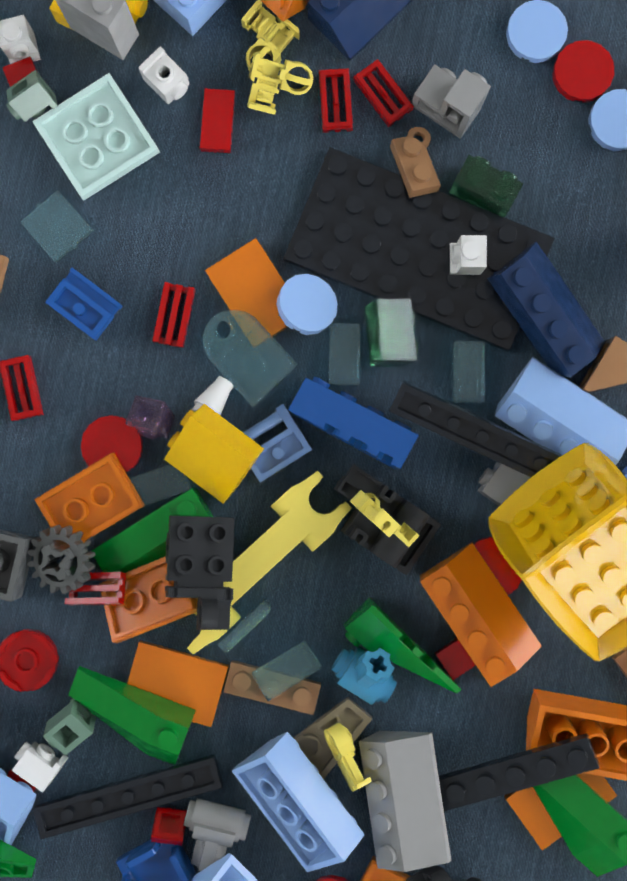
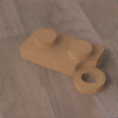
M422 127L411 128L406 137L392 139L390 145L410 198L438 192L441 186L426 149L429 146L431 136ZM417 135L421 136L424 141L420 142L418 139L413 137Z

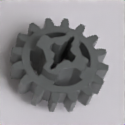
M56 525L50 529L42 530L39 532L40 536L31 541L35 547L27 550V554L33 556V560L28 562L27 565L36 569L31 575L32 578L40 577L42 579L40 582L41 588L49 584L51 593L61 590L62 594H66L71 590H77L83 586L84 582L91 578L88 572L95 568V564L89 562V558L95 556V552L87 550L91 541L83 542L81 540L82 531L72 534L73 529L70 525L64 528L61 525ZM66 555V557L62 559V562L57 564V561L61 559V556Z

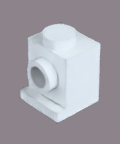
M24 15L0 21V47L8 57L10 64L31 56L33 61L41 60L34 31Z
M161 46L138 67L143 80L168 105L174 99H180L188 89L189 80L187 74L165 53ZM168 72H170V75L168 77L163 78Z
M461 235L457 243H450V275H481L487 267V235Z
M25 742L14 757L18 762L12 771L43 793L68 760V757L63 755L59 759L55 756L54 750L42 743L38 744L37 742H34L32 745Z

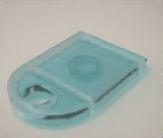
M228 310L220 312L205 327L203 346L207 357L252 407L256 406L298 365L260 322L245 311ZM221 321L227 322L230 326V334L227 338H222L217 332V326Z

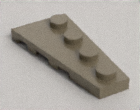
M346 697L293 738L298 742L300 749L309 761L316 766L319 774L324 779L338 762L328 747L324 730L336 723H341L351 733L354 743L371 722L372 716L352 699Z

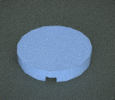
M542 0L525 2L516 8L509 19L506 30L508 46L520 59L523 57L532 63L548 61L558 54L566 41L568 32L566 18L560 9L550 2Z
M616 89L603 94L592 106L588 117L593 139L602 148L613 152L627 150L626 89Z
M310 274L295 275L288 279L280 289L276 302L279 316L285 325L290 329L294 328L297 331H301L300 333L304 335L318 334L325 330L336 317L338 306L335 293L329 284L321 278Z

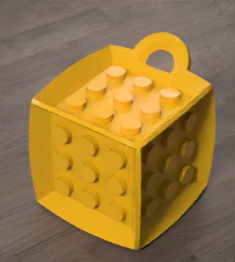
M582 443L547 465L520 486L488 517V525L492 537L505 560L522 579L531 594L554 623L594 661H602L627 647V479L617 466L599 449L589 443Z

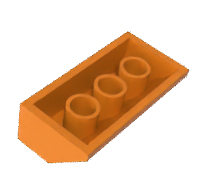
M473 542L421 574L420 583L490 687L517 672L542 647Z
M533 689L527 715L526 750L588 733L599 761V769L584 773L627 781V705Z

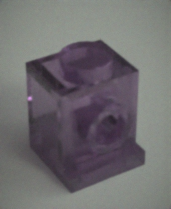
M136 395L125 424L137 428L138 433L146 438H168L175 415L164 401Z

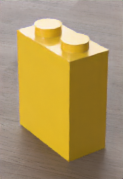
M203 404L196 412L191 409L184 416L180 423L183 429L181 432L177 431L169 440L167 446L170 450L164 460L224 504L240 485L264 448L206 404Z

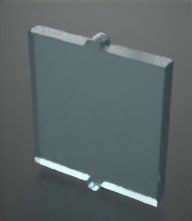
M58 190L42 204L37 203L36 209L20 222L56 263L72 249L76 250L78 248L77 244L94 231Z

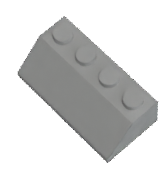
M378 731L359 741L364 780L369 777L371 778V782L365 785L377 868L407 872L449 863L451 855L432 733Z

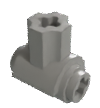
M199 798L196 801L190 800L184 826L189 827V831L193 832L192 839H196L191 864L197 866L198 871H202L224 857L227 847L232 848L233 842L245 841L251 815L245 814L246 810Z

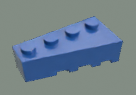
M314 376L312 380L305 378L288 409L289 413L395 470L402 468L419 436L418 434L412 432L409 426L397 420L392 422L384 418V413L371 406L365 408L357 404V399L346 392L341 391L340 394L333 392L329 389L330 384Z

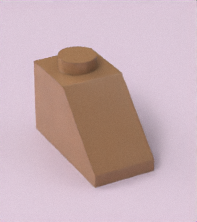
M617 336L605 342L578 386L587 393L627 383V342Z

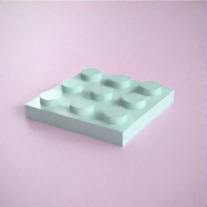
M110 73L60 103L55 109L49 110L32 121L83 201L160 153L155 142Z

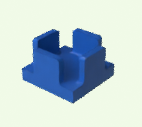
M151 840L123 854L116 861L123 876L121 881H191L197 874L183 846L151 842Z

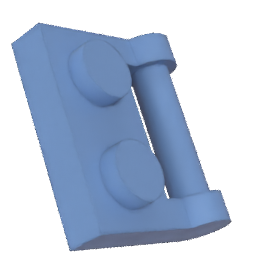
M284 404L275 408L276 412L243 432L254 440L281 422H284L288 428L261 445L264 450L251 467L260 483L312 451Z

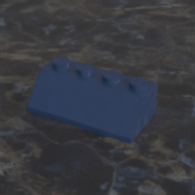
M310 0L308 2V20L350 61L412 0Z
M537 242L531 244L487 278L549 368L563 377H572L596 358L604 343L603 338Z

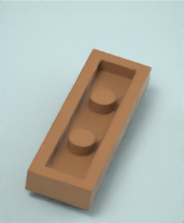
M232 660L224 693L314 715L321 682Z

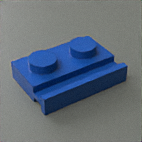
M73 267L70 269L67 277L63 278L45 302L95 341L113 320L117 311L123 307Z

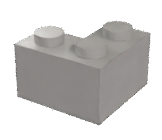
M434 64L414 93L412 105L415 109L461 139L481 110L491 86L487 84L483 76L476 72L471 73L464 69L459 78L456 79L452 71L447 68H440Z

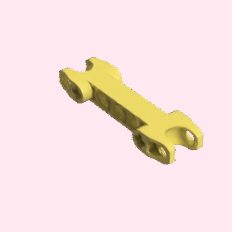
M318 471L299 484L292 486L270 506L281 518L233 561L232 582H223V587L233 589V600L230 606V628L241 618L232 607L239 598L301 541L312 552L335 532L338 524L351 510L352 507L346 501L330 513L322 514L312 509L309 503L310 492L323 478ZM201 630L200 634L187 649L192 654H195L204 646L218 640L228 630Z

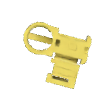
M257 0L241 19L242 27L247 31L252 29L257 33L256 38L258 39L246 53V63L249 72L253 66L251 58L255 52H260V58L269 54L273 61L280 63L282 61L281 52L294 37L298 40L300 38L299 28L288 19L282 21L278 17L277 23L276 17L262 7L261 0Z
M255 52L252 59L253 66L249 72V78L253 82L247 106L254 110L275 115L276 104L272 102L274 94L279 93L277 88L279 87L281 90L288 91L294 95L305 94L313 84L312 71L302 62L285 59L284 64L260 58V52ZM294 67H302L307 72L308 79L289 74L288 72ZM286 80L303 84L305 86L299 89H293L287 84ZM256 100L270 104V106L262 105L255 102Z
M360 490L350 500L362 514L389 538L394 534L406 546L410 547L420 536L405 522L402 525L398 524L383 508L381 509L380 500L375 494L364 493Z
M336 723L325 729V740L335 760L338 761L337 764L351 791L354 792L370 783L371 778L369 777L364 780L353 758L356 749L348 729L341 723Z

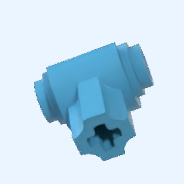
M356 647L355 651L343 649L331 668L335 672V677L339 678L337 684L371 705L379 701L386 703L397 684L392 675L395 667L390 662L391 654L381 648L375 652L365 651L360 647Z

